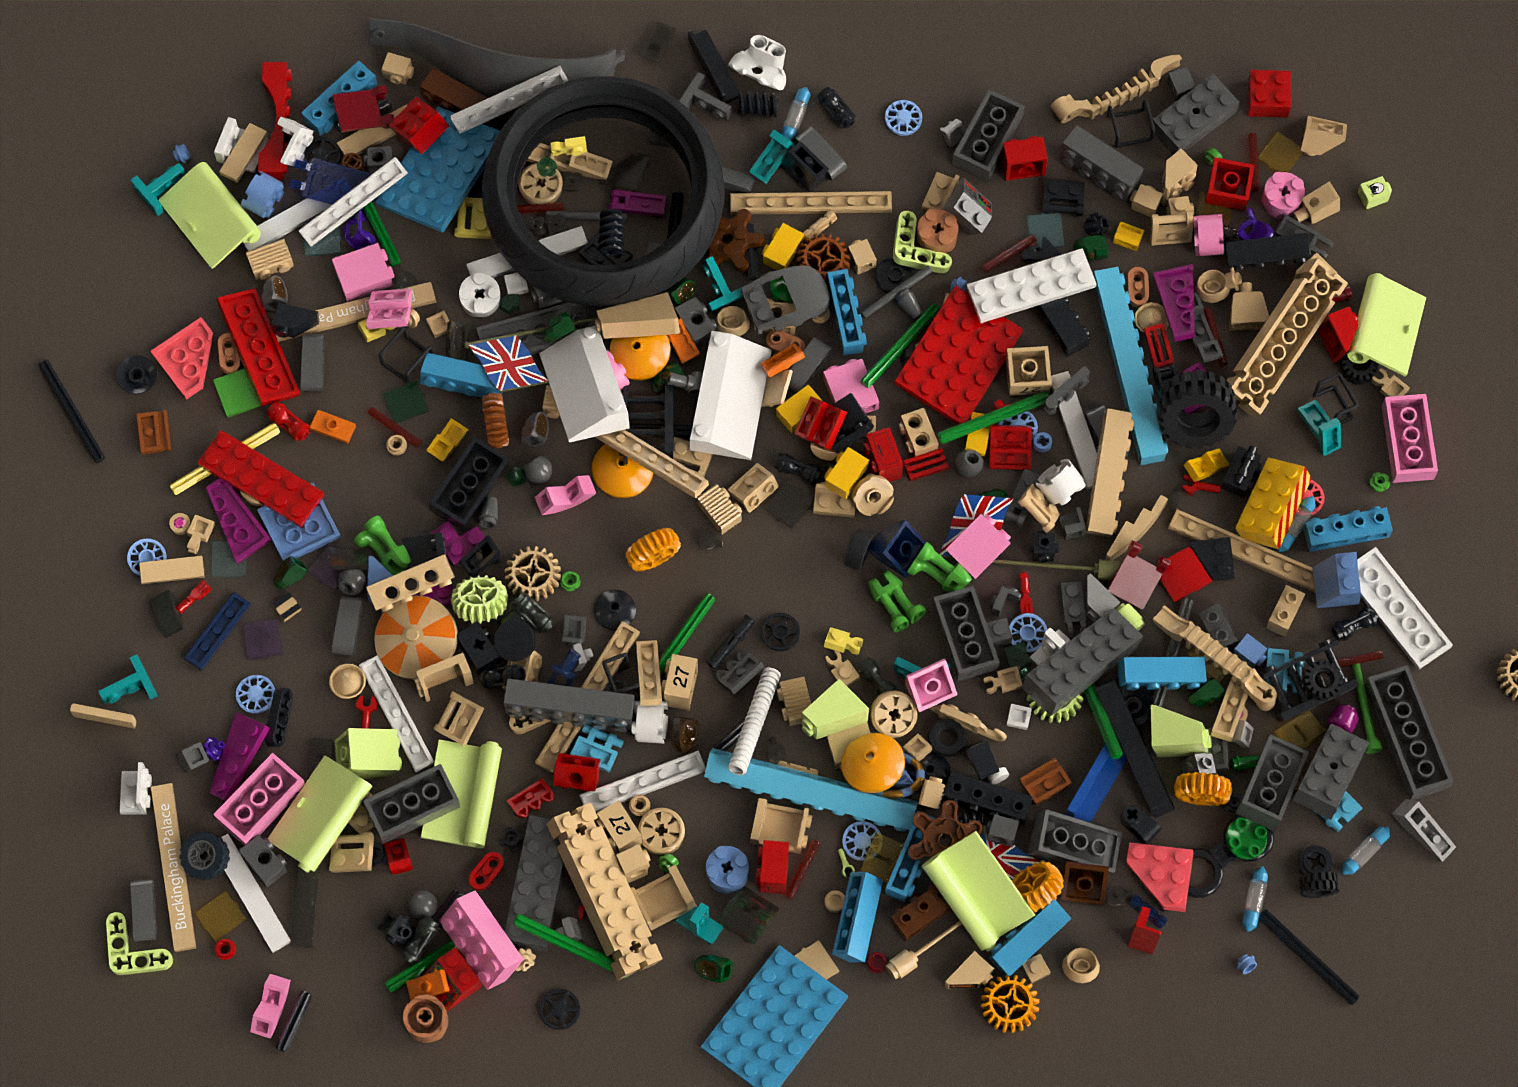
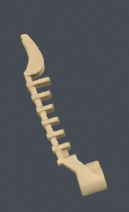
M1178 54L1155 60L1151 64L1149 76L1144 69L1138 72V78L1142 83L1135 76L1130 80L1132 88L1126 82L1121 87L1122 92L1118 87L1113 89V97L1110 96L1108 91L1102 95L1103 101L1098 96L1093 98V104H1090L1087 99L1084 101H1074L1069 94L1056 99L1050 107L1061 123H1066L1077 116L1089 117L1092 120L1099 114L1103 115L1107 111L1108 106H1112L1114 109L1117 105L1121 106L1128 100L1132 101L1136 96L1140 97L1143 93L1152 91L1153 88L1159 86V81L1165 73L1180 67L1182 57Z
M1165 605L1153 618V622L1171 638L1179 642L1185 639L1187 649L1194 646L1197 655L1202 652L1205 655L1206 661L1211 659L1214 662V667L1220 666L1223 668V674H1231L1232 681H1240L1242 683L1241 688L1254 700L1259 709L1269 711L1274 708L1277 696L1275 688L1265 682L1256 672V669H1252L1247 665V662L1241 661L1236 654L1228 651L1227 647L1224 648L1220 645L1218 640L1212 639L1210 634L1203 632L1193 622L1179 617Z

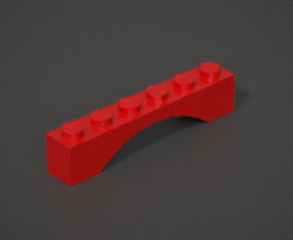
M263 62L262 83L276 106V123L270 140L259 153L258 174L259 171H262L277 180H285V173H288V165L280 161L289 142H286V136L290 135L282 131L283 127L277 123L280 117L290 118L291 116L290 106L287 105L288 100H291V88H288V81H292V70L288 69L287 62Z

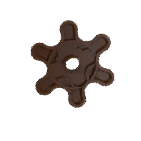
M741 209L733 219L729 220L721 216L717 232L707 249L709 251L708 258L713 256L718 267L721 263L728 261L734 265L736 271L744 272L749 267V263L745 258V252L750 247L759 248L765 244L764 235L747 231V223L752 219V214L749 210ZM732 236L733 239L730 243L725 244L722 242L723 237Z
M947 800L942 805L940 817L936 819L928 817L924 812H918L913 816V824L922 831L923 837L919 843L910 846L908 854L913 860H920L923 857L932 858L975 831L980 835L982 825L976 820L966 824L959 822L956 816L957 804L952 800ZM942 834H946L950 838L947 846H942L939 843Z

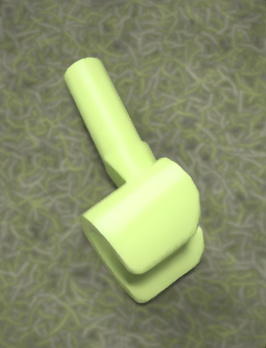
M839 849L838 853L843 865L841 873L846 878L845 868H850L852 872H855V869L852 865H849L843 849Z

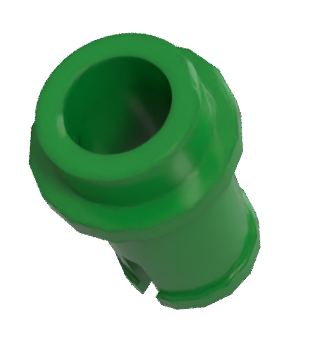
M1236 755L1234 758H1231V768L1237 772L1255 768L1257 762H1250L1258 760V756L1239 757Z

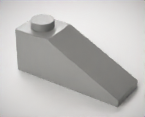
M1405 799L1392 813L1400 825L1440 862H1443L1456 848L1454 843L1419 801Z

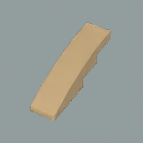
M540 143L533 150L527 160L531 163H548L558 171L607 180L612 164L611 160L588 152L579 156L566 155V153L552 156L551 146Z
M1160 495L1152 511L1143 508L1134 524L1126 521L1109 549L1105 560L1116 559L1128 550L1132 540L1137 542L1141 539L1165 508L1168 498Z

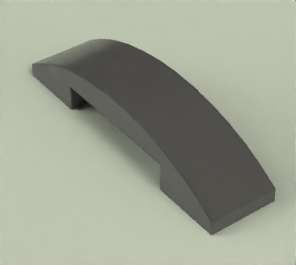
M1198 292L1194 293L1195 337L1190 339L1198 356L1205 363L1223 358V354L1218 341L1213 337L1204 315L1203 304Z

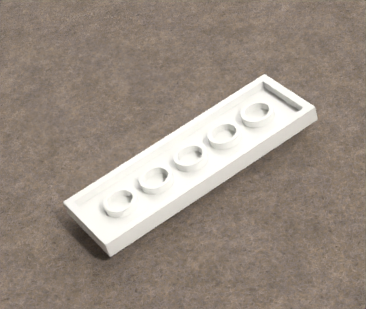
M1082 248L967 284V290L979 321L983 323L1095 288L1097 284Z
M1376 547L1357 559L1361 598L1370 609H1374L1377 612L1379 621L1418 670L1452 648L1453 644Z

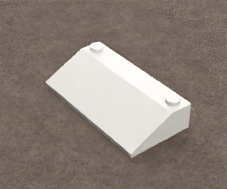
M596 326L576 330L539 353L569 442L629 429L628 411L601 334L597 331Z
M711 331L690 437L691 451L751 460L767 374L760 364L771 357V349L733 334Z

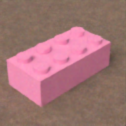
M1426 394L1385 397L1382 404V413L1393 483L1434 480L1438 468Z
M272 753L213 815L222 827L245 846L255 837L261 835L287 808L301 791L305 782Z
M476 890L457 898L439 920L443 929L449 934L455 946L460 950L468 965L471 966L487 990L505 982L524 960Z

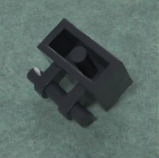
M1238 446L1223 479L1221 489L1244 498L1246 492H1251L1255 482L1252 481V477L1254 474L1258 475L1262 467V463L1259 462L1262 455L1256 453V447L1249 446L1247 450Z

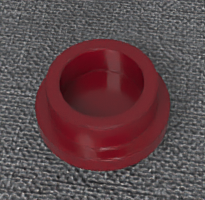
M873 952L866 959L867 969L875 974L882 973L888 964L886 956L881 952Z

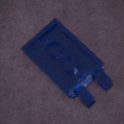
M313 158L310 163L296 159L294 167L308 172L305 183L291 179L289 187L301 190L304 198L333 205L371 176L372 173Z

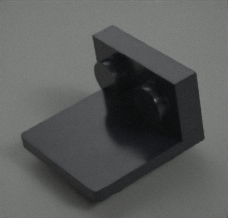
M852 393L832 404V406L847 412L835 443L832 446L837 453L869 433L874 426Z
M444 532L402 539V543L411 559V563L406 567V570L444 554L447 557ZM428 570L425 573V577L437 575L435 571Z

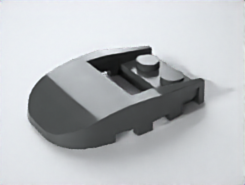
M805 265L769 272L741 288V294L758 335L763 334L762 330L774 328V331H779L793 325L794 327L800 326L804 321L810 318L814 319L825 312L830 302L829 291L821 274ZM782 277L796 311L775 319L762 285Z

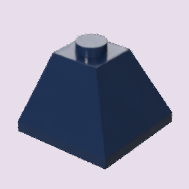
M903 519L878 533L868 550L879 562L907 578L909 567L926 541Z

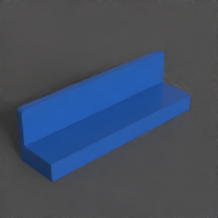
M1106 744L1104 745L1069 805L1066 816L1091 823L1127 761L1125 753L1118 759H1112Z

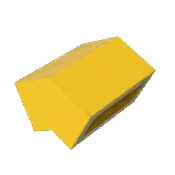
M1120 222L1113 243L1137 251L1144 230Z

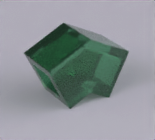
M506 294L499 303V309L509 316L513 311H520L519 294Z

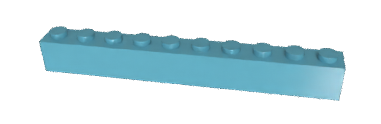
M1118 267L1094 271L1093 276L1097 284L1095 290L1126 412L1132 413L1131 419H1134V426L1131 432L1139 464L1146 465L1164 461L1166 453H1168L1167 442L1162 440L1161 434L1163 433L1157 420V404H1153L1152 401L1154 396L1153 387L1148 385V368L1142 362L1144 352L1142 347L1138 346V329H1134L1132 323L1135 321L1133 310H1129V294L1127 291H1124L1123 287L1125 285L1124 275L1119 272Z
M714 748L709 753L704 777L709 778V781L713 783L726 782L733 788L741 789L745 787L749 788L752 793L762 794L764 792L770 794L775 799H791V802L794 804H810L814 809H829L836 815L849 814L856 820H872L876 825L894 826V829L902 832L910 830L912 827L918 801L907 798H886L875 793H864L854 789L849 783L751 758L744 775H735L728 769L733 753Z

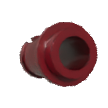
M1346 286L1340 296L1333 297L1331 300L1335 303L1343 300L1349 301L1353 297L1350 286Z

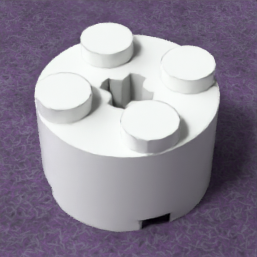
M483 273L470 275L460 286L459 298L461 306L467 314L473 317H488L492 315L500 303V289L497 282L491 276ZM483 292L484 298L479 297L476 299V293Z
M1069 459L1061 460L1062 465L1058 467L1054 464L1038 478L1040 483H1036V486L1042 491L1050 504L1060 503L1062 506L1070 501V496L1074 492H1079L1086 486L1083 477Z
M635 701L634 713L637 716L636 721L632 722V734H635L637 742L664 744L663 739H666L668 716L664 714V710H668L667 701H662V705L641 706L640 701Z

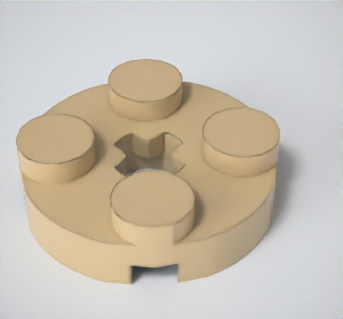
M870 473L857 483L851 493L854 505L862 514L872 516L871 514L877 513L879 515L887 511L892 505L894 490L885 477ZM876 492L877 497L869 499L870 494Z

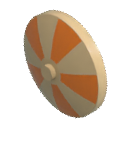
M412 596L413 600L403 604L400 601L393 604L394 608L382 614L375 630V649L380 661L389 671L405 679H417L416 671L453 657L458 643V630L451 613L438 601L425 596Z

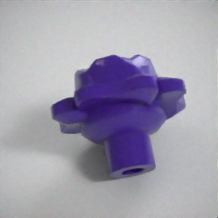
M215 737L206 738V743L203 744L207 757L213 761H220L223 748L225 747L224 742L221 740L217 741Z

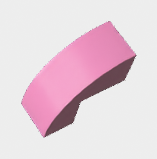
M589 475L576 476L565 486L546 487L535 496V500L541 514L548 515L577 506L594 496L596 491Z
M273 974L269 975L264 984L262 1001L253 1014L251 1033L267 1038L272 1037L281 1017L291 980Z

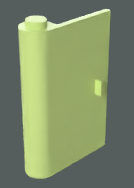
M201 162L194 166L158 200L212 269L242 242L253 244L260 238L261 230L206 162Z
M1375 273L1369 275L1357 316L1358 327L1348 351L1349 360L1361 364L1371 359L1406 376L1426 297L1384 277L1382 274Z
M439 739L434 767L439 764L442 765L459 799L460 808L424 824L421 838L473 848L485 847L502 748L498 746V743L487 741L486 744L478 747L467 744L464 746L460 743Z
M324 756L274 828L268 840L299 861L298 866L307 873L310 870L315 872L373 786L329 757Z
M977 831L933 856L922 865L924 871L981 951L985 949L987 952L992 950L997 945L996 941L1000 936L1035 916Z

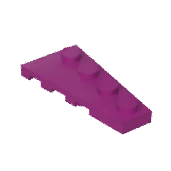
M1193 264L1154 272L1153 278L1174 341L1194 338Z
M219 478L206 487L237 564L271 541V538L230 484Z
M236 712L209 792L210 794L223 801H227L232 796L270 729L269 727Z

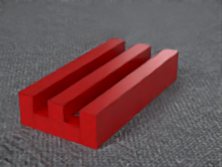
M1164 323L1144 328L1143 331L1153 367L1164 366L1172 362L1175 363ZM1159 328L1168 360L1166 361L1164 359L1158 333L1156 330ZM1149 331H1152V333H1153L1154 341H1155L1156 348H1157V352H1158L1159 359H1160V362H1159V363H1158L1157 358H1156L1155 350H1154V347H1153V343H1152V339H1151V336H1150V332H1149Z
M942 448L903 460V465L910 482L949 469V464L946 461ZM940 456V457H938V458H935V459H932V460H929V461H926V462H923V463H920V464L913 465V466H910V467H909V465H912V464H915V463H919V462H922V461H925V460H928V459H931V458ZM942 462V465L912 474V471Z

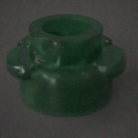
M545 157L538 162L537 170H539L541 176L551 177L556 173L557 164L553 159Z
M518 467L511 469L506 476L512 486H520L526 481L524 470Z

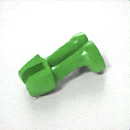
M380 516L371 518L364 526L366 530L355 537L354 543L358 547H371L380 558L381 565L393 576L403 572V568H406L411 563L405 546H397ZM381 541L385 544L389 552H387Z
M928 542L925 543L907 571L910 575H915L920 571L929 574L942 585V589L949 593L964 589V586H967L972 580L971 575L960 563L953 566L938 554ZM932 563H934L935 565H937L938 567H940V568H941L942 570H944L946 573H944V572H942L941 570H939V569H938L936 566H934Z
M886 570L882 573V577L887 584L886 586L882 587L876 578L870 580L868 584L876 602L881 601L891 616V629L893 632H899L909 626V621L913 624L923 617L926 609L921 604L914 606L901 589L902 581L889 570ZM892 595L904 610L907 618L901 614L890 598Z

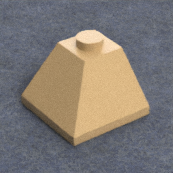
M1308 116L1301 151L1307 155L1315 156L1316 154L1322 155L1336 147L1346 139L1347 124Z

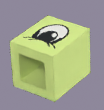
M1383 176L1360 184L1358 190L1365 209L1388 202L1392 192L1390 184L1385 182Z

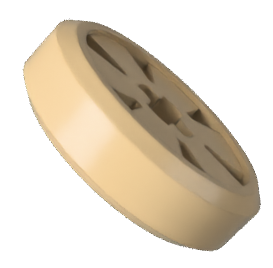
M548 163L531 164L519 176V192L522 198L531 205H550L562 193V176L554 166ZM537 182L544 183V187L537 186Z
M891 690L880 694L874 700L870 709V719L879 733L897 738L906 735L912 730L917 720V708L914 701L908 695L901 691ZM896 709L899 715L897 718L891 719L889 712Z
M655 808L648 811L641 818L638 825L642 846L648 852L655 855L673 853L681 846L685 837L683 820L675 811L668 808ZM659 827H664L667 833H664V836H659V833L655 831L659 830Z

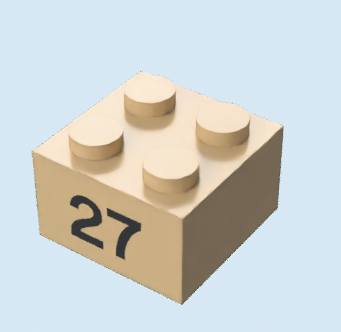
M1048 346L1007 348L1006 368L1009 396L1039 394L1044 391L1050 393L1052 381Z
M672 654L671 661L667 660L665 679L667 680L662 681V699L667 701L668 707L689 711L698 673V662L696 658Z
M619 800L597 813V827H603L615 855L639 844L642 847L641 834Z

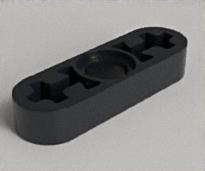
M277 688L273 693L267 727L270 729L265 737V743L268 747H281L284 743L293 701V694L289 688Z

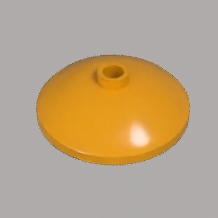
M667 335L613 338L610 344V353L613 355L615 363L623 365L627 372L624 375L631 380H646L659 374L668 363L671 352L670 341ZM640 344L638 349H634V346Z
M603 445L595 454L592 462L593 479L599 489L615 498H630L644 491L652 480L653 472L628 458V464L620 466L619 462L623 461V456H619V452L609 445Z
M869 733L853 740L845 749L841 761L842 773L846 781L854 789L864 793H879L889 789L900 779L905 767V756L901 746L892 737L881 733ZM869 755H874L872 759H867Z

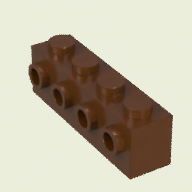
M934 883L927 887L926 893L923 895L917 894L909 900L910 904L904 908L903 906L896 908L892 912L893 916H891L890 922L906 942L952 909Z

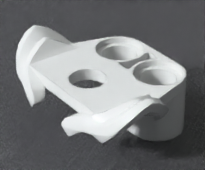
M753 36L750 40L749 48L746 51L742 50L736 53L728 63L731 69L740 75H746L758 81L761 85L777 90H783L785 87L786 75L783 65L786 49L780 43L765 36ZM754 67L761 68L763 72L761 74H755L752 72V69Z

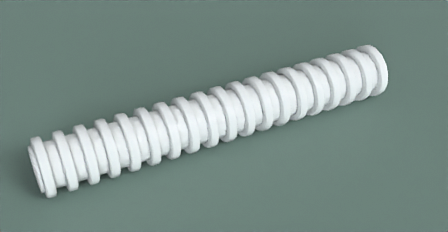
M767 667L762 671L757 690L753 696L738 737V742L728 765L729 771L735 775H744L749 766L754 747L758 741L760 731L771 705V700L781 677L780 672L774 668Z

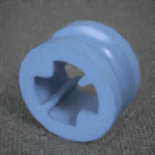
M1045 432L1036 434L1033 441L1034 449L1040 453L1048 452L1052 445L1051 436ZM1040 439H1043L1046 442L1045 446H1042V444L1039 443Z

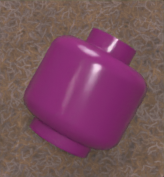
M1344 704L1334 708L1327 723L1328 726L1333 724L1352 733L1359 722V717L1355 708Z

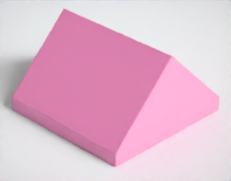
M945 659L906 676L905 686L919 712L957 695Z

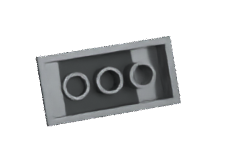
M1270 734L1235 814L1275 831L1282 820L1309 752Z
M1045 809L1035 814L1028 855L1066 864V861L1109 866L1108 873L1114 874L1122 832Z

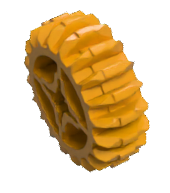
M671 528L657 529L644 535V537L633 543L625 553L629 566L636 572H644L668 561L681 547L679 537Z
M1188 772L1178 776L1174 784L1176 798L1188 804L1202 806L1223 805L1229 802L1232 795L1230 780L1218 774Z
M1043 861L1039 864L1035 862L1032 866L1027 865L1026 869L1014 875L1015 879L1011 880L1034 912H1037L1040 908L1044 909L1046 905H1050V902L1056 900V896L1061 894V889L1064 887V880L1058 868L1050 862L1044 863Z
M1005 975V981L999 976L997 977L998 984L990 981L989 985L991 988L985 987L984 992L987 995H982L981 1000L986 1002L981 1004V1009H988L983 1012V1017L991 1016L987 1023L992 1024L995 1021L994 1029L997 1030L1001 1025L1003 1026V1033H1006L1007 1027H1010L1011 1033H1015L1016 1026L1019 1031H1023V1024L1029 1027L1031 1025L1029 1019L1035 1020L1036 1016L1033 1013L1039 1011V1008L1034 1006L1039 1004V999L1033 998L1037 995V991L1030 992L1029 990H1031L1033 985L1030 983L1025 986V978L1018 982L1017 975H1014L1013 980H1010V977ZM1010 988L1006 996L994 997L998 991ZM1016 990L1025 996L1027 1004L1017 998ZM1012 995L1013 1006L1008 1013V1004L1006 1002L1010 1000ZM993 1004H996V1007L1002 1008L1004 1018L996 1013ZM1026 1011L1020 1018L1010 1020L1013 1012Z

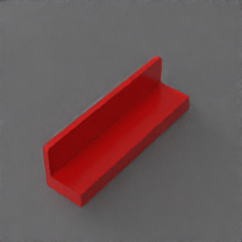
M1142 906L1128 947L1153 954L1162 932L1145 926L1150 908Z

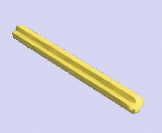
M272 423L243 440L242 443L254 449L279 434L280 430L275 423ZM198 467L170 484V488L177 495L212 473L202 467Z

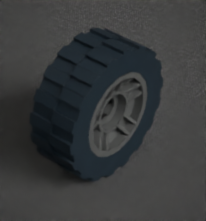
M196 832V834L190 835L183 842L179 859H181V866L184 868V871L189 873L191 877L210 880L224 873L223 871L227 868L228 861H230V851L223 838L209 832ZM207 853V858H202V856Z

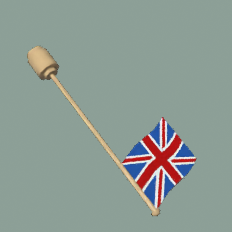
M983 826V833H981L980 837L1010 880L1015 879L1014 875L1026 869L1027 865L1032 866L1035 862L1039 864L1042 861L1046 863L1044 860L1038 861L1022 852L1014 844L1013 847L988 841L989 833H985L987 826ZM958 921L915 953L913 951L908 952L906 949L889 960V964L885 966L889 975L894 980L906 976L918 967L916 963L918 962V955L962 925V923Z

